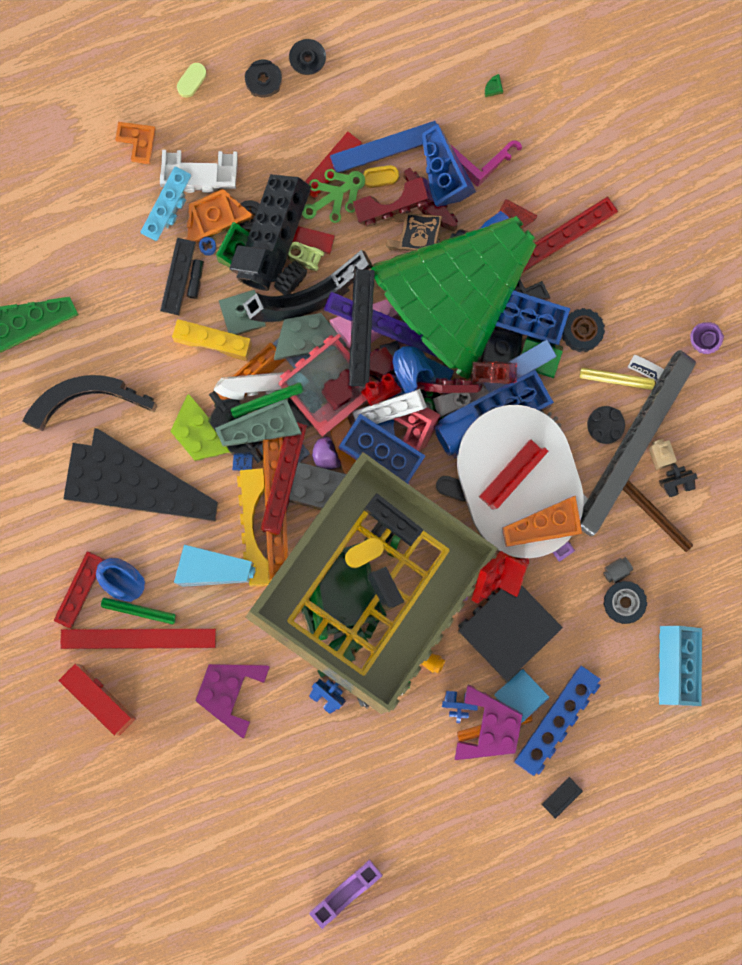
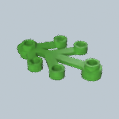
M333 169L326 170L324 176L327 180L332 181L336 179L346 182L340 187L320 183L315 179L309 182L310 186L314 181L318 183L316 189L311 187L312 191L321 190L330 193L313 205L305 204L302 216L306 219H312L315 217L316 211L334 200L329 219L333 223L339 222L341 219L340 208L343 194L349 189V199L345 204V210L350 213L354 212L355 208L350 211L347 206L349 203L353 204V201H356L358 190L365 185V177L359 171H353L346 175L337 173ZM329 171L333 172L334 174L333 178L331 179L327 177V173ZM354 177L359 178L358 184L353 183ZM307 208L312 209L313 212L311 215L306 214ZM334 213L338 215V219L336 221L332 220V215Z

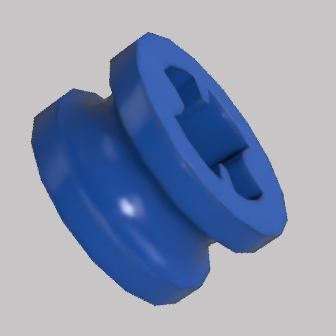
M204 237L200 240L199 248L201 253L206 256L215 253L216 243L212 238ZM210 242L212 248L204 250L205 247L203 245Z

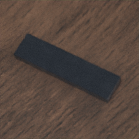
M181 238L176 240L160 309L161 312L180 315L196 246L195 241Z

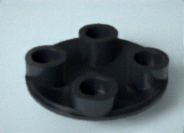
M602 406L595 409L587 421L588 432L599 443L611 444L622 437L625 430V420L621 411L610 406Z

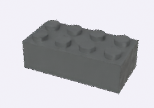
M298 462L289 502L322 510L346 474Z

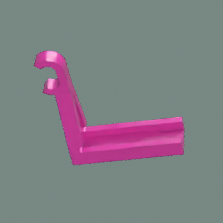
M510 141L482 168L481 172L452 146L471 182L477 187L487 179L504 159L511 160V155L507 152L511 147H516L517 150L522 149L520 142Z

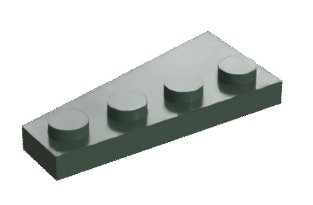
M287 399L273 403L215 428L223 447L301 435Z

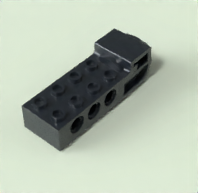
M270 174L246 245L237 246L229 268L237 274L236 278L241 283L258 290L268 291L271 282L277 281L276 279L280 276L312 187L301 178Z

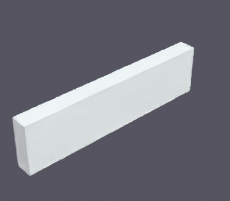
M420 389L372 406L369 405L357 409L352 413L355 420L362 414L374 423L379 424L423 410L427 406Z

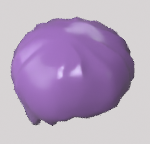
M703 322L693 328L690 340L693 348L699 353L711 354L719 350L724 340V335L717 324Z
M326 436L318 439L312 453L316 466L327 470L339 468L341 462L338 459V454L335 452L331 438Z

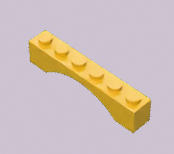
M263 468L240 470V476H237L238 487H241L242 494L238 495L239 506H243V513L240 514V523L244 525L245 529L241 536L242 544H246L243 560L253 562V567H256L254 578L249 580V586H265L271 581L268 578V561L259 550L254 535L255 510L261 496L265 492Z

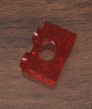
M473 362L472 382L515 383L517 382V363Z

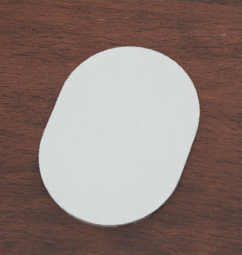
M506 405L492 409L472 423L461 440L457 456V469L471 518L481 537L496 546L499 552L503 551L517 558H537L558 550L572 536L505 547L502 527L575 495L581 520L584 506L583 489L570 446L563 431L543 412L522 405ZM530 439L540 448L545 447L549 452L498 509L492 510L478 497Z

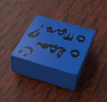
M251 454L234 455L232 470L252 469L253 456Z

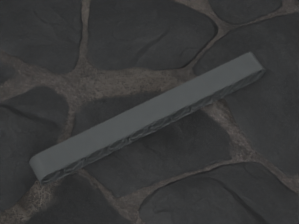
M682 350L676 351L671 357L583 507L580 520L581 530L590 537L594 536L600 529L696 365V361Z

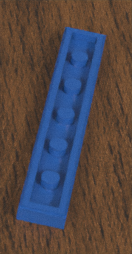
M432 121L330 155L334 170L337 173H342L423 146L422 133L437 123Z

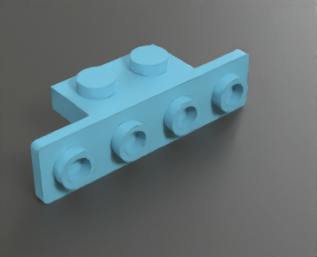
M178 167L173 168L140 231L141 234L154 241H158L164 228H169L170 225L175 223L177 219L176 213L179 208L182 209L186 201L183 191L191 178L190 173Z

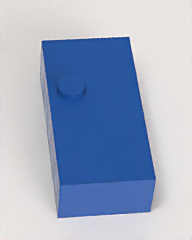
M362 414L358 416L339 445L340 450L356 460L364 452L407 484L425 458L424 454Z

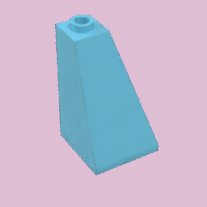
M184 545L174 583L182 587L247 583L250 578H254L256 567H253L254 563L251 561Z

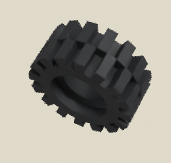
M293 261L281 272L274 283V287L283 295L291 294L299 286V283L303 281L307 270L297 261Z

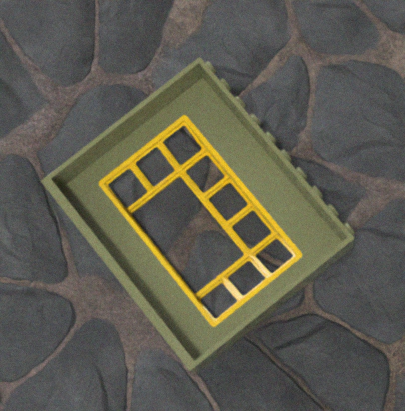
M362 452L245 618L380 714H384L396 708L399 703L397 698L402 693L405 694L411 685L408 683L409 680L416 677L422 669L419 665L428 660L433 652L430 649L441 641L444 636L441 634L442 631L451 626L454 621L452 616L457 612L459 613L465 605L463 600L470 596L476 588L474 584L477 582L480 570L493 558L496 559L497 555L495 552L498 548ZM376 493L424 529L404 554H401L385 542L391 533L389 529L386 528L381 537H377L361 525L368 515L364 508ZM359 531L369 539H379L383 544L384 550L399 560L390 573L392 579L396 577L403 565L408 566L421 575L422 579L410 596L398 589L405 604L393 621L374 609L379 601L377 595H375L354 627L349 629L312 603L309 598L354 533ZM422 539H425L441 551L428 571L423 570L409 560V556ZM303 606H307L323 618L314 634H311L294 621ZM370 614L388 626L387 631L376 647L357 635L358 630ZM328 623L347 635L338 651H335L319 639L320 634ZM352 640L371 652L362 669L343 656Z

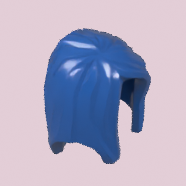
M404 346L395 351L393 367L405 394L417 390L416 381H427L422 371L427 370L431 379L434 378L435 375L426 355L419 348Z
M108 558L97 566L96 579L99 585L113 598L132 602L142 595L145 586L144 578L135 567L119 558Z

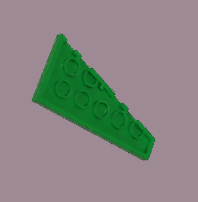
M63 297L42 302L0 306V353L78 316L79 314L71 298Z

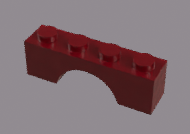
M420 177L404 183L401 196L391 204H380L376 198L369 195L353 201L358 223L370 227L377 224L376 221L382 219L387 221L394 218L393 215L410 213L411 209L416 207H427L428 203L433 202L428 180Z
M386 347L381 350L377 348L370 353L369 376H373L381 381L382 376L394 372L393 356ZM348 368L339 374V378L328 380L321 392L334 411L348 403L353 396L351 386H348Z

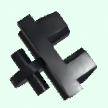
M676 463L671 464V470L666 472L668 478L659 480V484L664 488L667 496L673 497L679 494L677 485L683 484L685 491L696 489L695 479L698 478L697 474L693 473L692 470L686 471L684 466L678 468Z

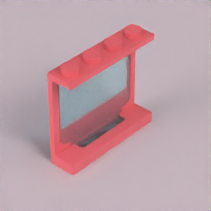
M337 334L335 337L330 335L323 341L325 343L323 347H315L309 353L311 356L308 359L302 358L295 364L297 368L292 372L289 369L280 376L282 380L278 383L282 389L299 382L303 385L304 391L289 398L321 436H324L367 400L361 394V391L366 389V387L351 386L353 395L351 400L334 411L321 393L324 384L328 380L339 378V374L343 370L349 369L350 353L338 340L341 337L340 334Z

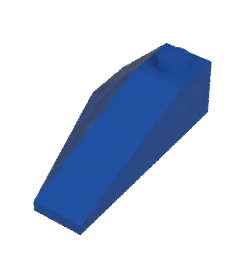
M439 124L422 133L424 155L427 161L426 173L428 174L429 187L435 205L439 207L461 202L474 194L476 190Z

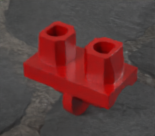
M388 373L382 376V381L379 383L375 381L366 383V389L362 390L361 394L372 406L401 393V388Z

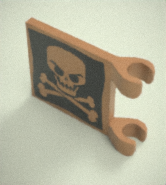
M410 213L393 215L395 222H404L400 241L387 240L386 247L389 250L414 251L438 242L442 216Z

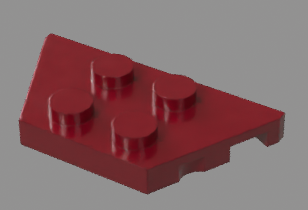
M436 378V381H416L417 389L439 393H479L483 387L482 381L465 380L464 378H454V380Z

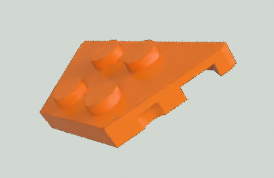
M222 189L189 204L188 235L186 240L197 243L204 237H211L229 229L233 222L241 224L254 217Z

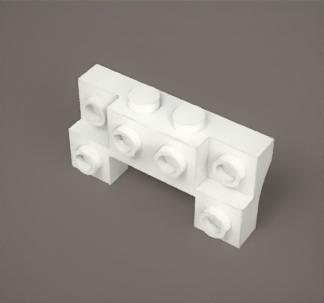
M162 150L161 187L165 186L173 168L178 167L191 174L184 192L193 193L195 190H202L204 193H213V191H218V189H236L237 152L233 151V154H223L222 151H218L217 164L182 163L181 150H177V153H167L166 150Z

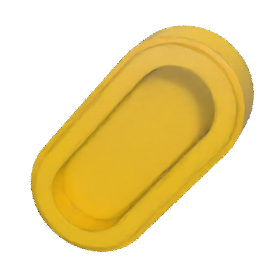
M392 165L369 168L363 172L365 186L368 188L394 185L399 180V171Z
M370 538L352 547L345 555L346 563L352 568L361 567L382 554L383 544L377 538Z

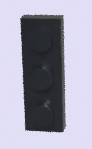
M377 493L364 508V511L410 547L424 530Z

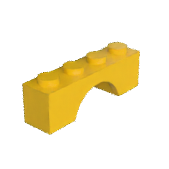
M177 319L172 335L174 342L192 347L210 348L229 357L244 361L248 360L252 346L250 338Z

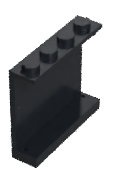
M521 586L517 597L503 589L497 594L493 591L486 599L488 603L485 606L479 605L472 612L474 616L470 620L466 618L458 625L460 628L458 633L480 653L501 675L505 682H508L563 628L523 586Z

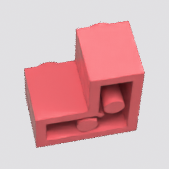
M426 407L423 410L394 418V420L408 427L403 441L420 452L427 447L440 414Z

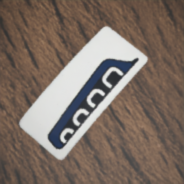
M637 355L633 356L628 365V368L654 379L655 382L658 381L664 371L663 368Z

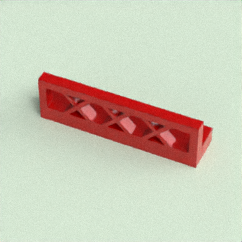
M530 439L478 497L492 510L498 509L549 451L545 447L540 448Z

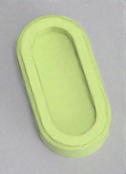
M191 64L177 83L178 93L182 97L189 98L193 96L205 80L207 73L202 64Z

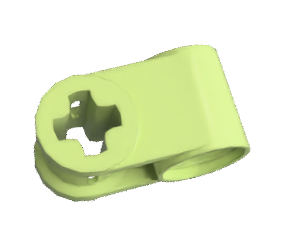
M292 242L288 253V259L291 262L297 261L300 265L313 271H318L319 261L324 256V252L320 249L309 247L299 242ZM293 249H298L301 253L298 256H293L290 252Z

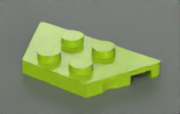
M188 394L173 424L171 433L194 461L230 453L226 446H222L219 436L208 422L209 417Z

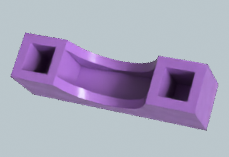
M369 859L309 912L310 916L323 929L354 899L379 880L383 874Z

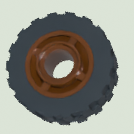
M576 309L568 315L562 334L563 341L572 350L577 352L593 350L602 341L605 334L603 319L599 317L597 312H593L591 309ZM579 327H585L587 334H582L579 331Z

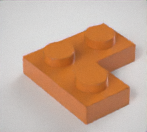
M118 121L115 140L116 142L133 144L132 162L150 164L156 128L155 126Z

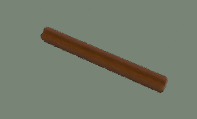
M628 480L623 491L685 552L689 551L693 544Z

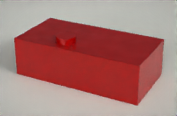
M74 664L58 680L114 736H120L136 720L103 687L104 684L98 678H94L82 665Z

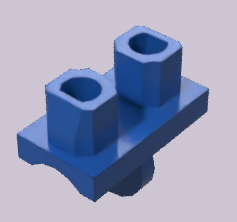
M319 678L313 684V689L309 695L316 702L323 696L328 701L323 708L329 714L333 713L336 709L339 710L346 702L340 696L343 693L338 687L340 684L337 682L334 684L329 679L325 683Z
M447 691L445 699L442 701V707L457 709V712L449 711V717H456V723H460L461 718L468 719L469 713L461 712L462 709L478 710L477 705L457 703V692Z

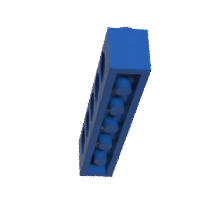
M579 666L520 751L514 763L532 776H535V774L539 775L545 767L543 763L546 758L550 759L555 753L556 748L554 747L557 742H562L568 734L565 732L568 726H573L579 718L576 714L580 709L584 710L590 702L587 698L591 693L595 694L599 689L600 684L598 682L601 679L583 666ZM578 684H582L585 687L583 695L576 693V686ZM567 700L573 701L575 705L571 712L565 709L564 705ZM557 716L562 717L564 721L560 728L556 727L553 723L554 718ZM546 732H549L553 737L549 744L544 743L542 740V736ZM535 748L541 751V757L538 760H534L531 756V752Z

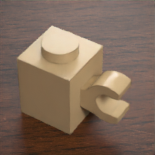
M663 439L652 442L653 445L649 448V452L656 470L671 466V464L677 462L670 440L664 442Z

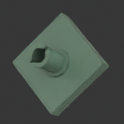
M255 290L219 300L228 333L240 335L266 327L265 322L250 320L243 306L246 301L256 294Z

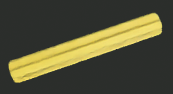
M581 368L579 374L581 379L652 390L655 385V380L651 378L589 368Z

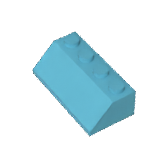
M660 626L659 705L702 706V628Z

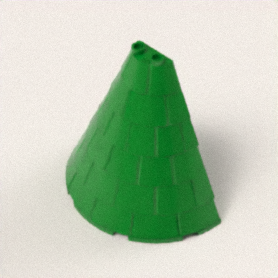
M517 216L490 224L484 228L466 232L460 236L442 240L439 243L418 248V250L376 262L371 270H375L374 279L378 286L386 291L384 295L407 325L417 334H423L422 342L449 368H458L457 374L467 380L471 377L478 358L481 357L501 313L504 312L513 290H515L521 274L536 247L533 241L535 237L529 230L525 232L521 227L523 222Z

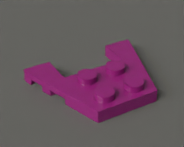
M209 664L195 701L241 738H245L250 721L231 715L244 678L249 677L265 683L270 666Z
M468 684L464 703L484 707L479 742L477 745L458 741L454 760L516 753L523 713L503 702L495 700L485 692H481Z

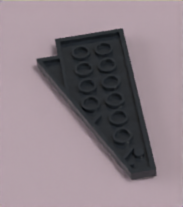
M94 428L92 446L72 444L64 500L216 521L217 501L101 430Z

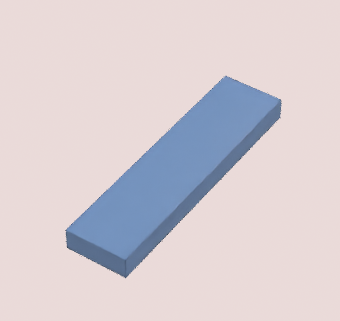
M545 340L481 379L488 392L491 393L557 357L549 341Z

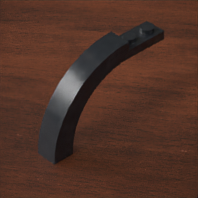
M360 250L334 273L316 285L282 296H266L256 293L243 306L250 320L259 322L284 321V319L305 316L324 308L331 292L341 296L349 292L348 287L354 282V269L369 270L373 265L366 251Z
M85 375L65 380L48 389L32 404L22 422L35 429L44 431L48 421L60 407L75 398L89 394L115 396L152 412H155L157 404L153 402L154 398L148 395L141 397L136 395L137 392L128 387L124 390L126 384L122 380L102 375Z

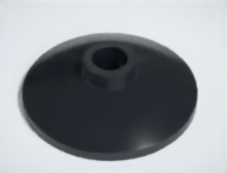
M303 39L292 46L289 52V61L296 72L302 75H312L323 68L326 62V52L319 42L313 39ZM309 57L311 61L306 62L304 59Z

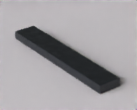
M354 269L348 386L366 387V383L369 382L375 270Z

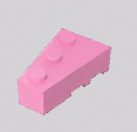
M387 300L373 304L374 310L399 320L398 312ZM341 317L331 319V326L341 335L346 346L350 349L351 321ZM372 331L371 343L382 336V334Z

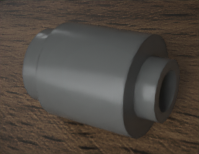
M626 557L623 559L619 558L604 567L605 572L603 574L609 583L612 581L616 584L630 575L633 567Z

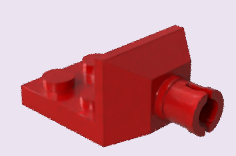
M500 551L496 559L493 558L480 570L471 600L478 604L484 598L487 599L493 589L496 590L498 587L517 597L529 565V559L514 558Z

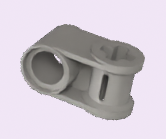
M451 393L438 396L433 399L436 412L440 414L439 418H442L470 404L471 398L469 393ZM460 396L464 399L467 398L465 404L457 402Z

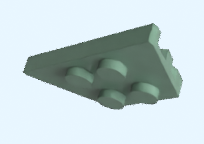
M322 313L284 319L274 361L309 355L315 347H323L325 345L323 341L330 335L335 337L338 333ZM340 337L338 340L346 347V343ZM332 345L325 351L336 350V348Z

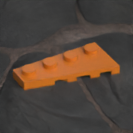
M576 495L502 527L505 547L582 534Z

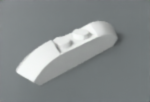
M284 372L221 377L216 383L214 391L224 397L236 400H244L245 393H247V396L258 395L260 391H266V394H270L282 389L278 383L282 380L280 376ZM298 372L287 381V384L291 386L300 382L304 387L309 381Z

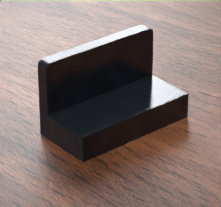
M386 566L371 572L367 576L385 612L404 603Z

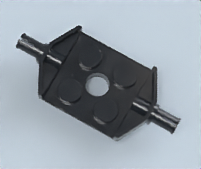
M216 391L209 394L215 405L208 422L215 432L216 427L245 416L242 415L234 418L231 412L232 408L241 405L240 400H223ZM260 441L226 446L232 455L251 454L257 463L263 460L262 455L257 450Z

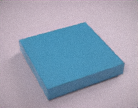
M523 669L494 694L500 702L523 713L521 724L549 699V696Z

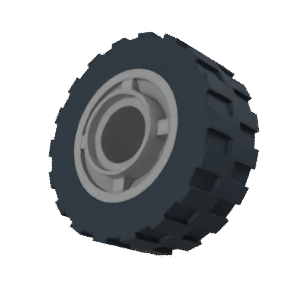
M630 581L618 582L612 585L604 596L605 612L617 623L630 624L636 622L646 611L647 596L638 584ZM627 597L631 603L628 608L621 606V598Z

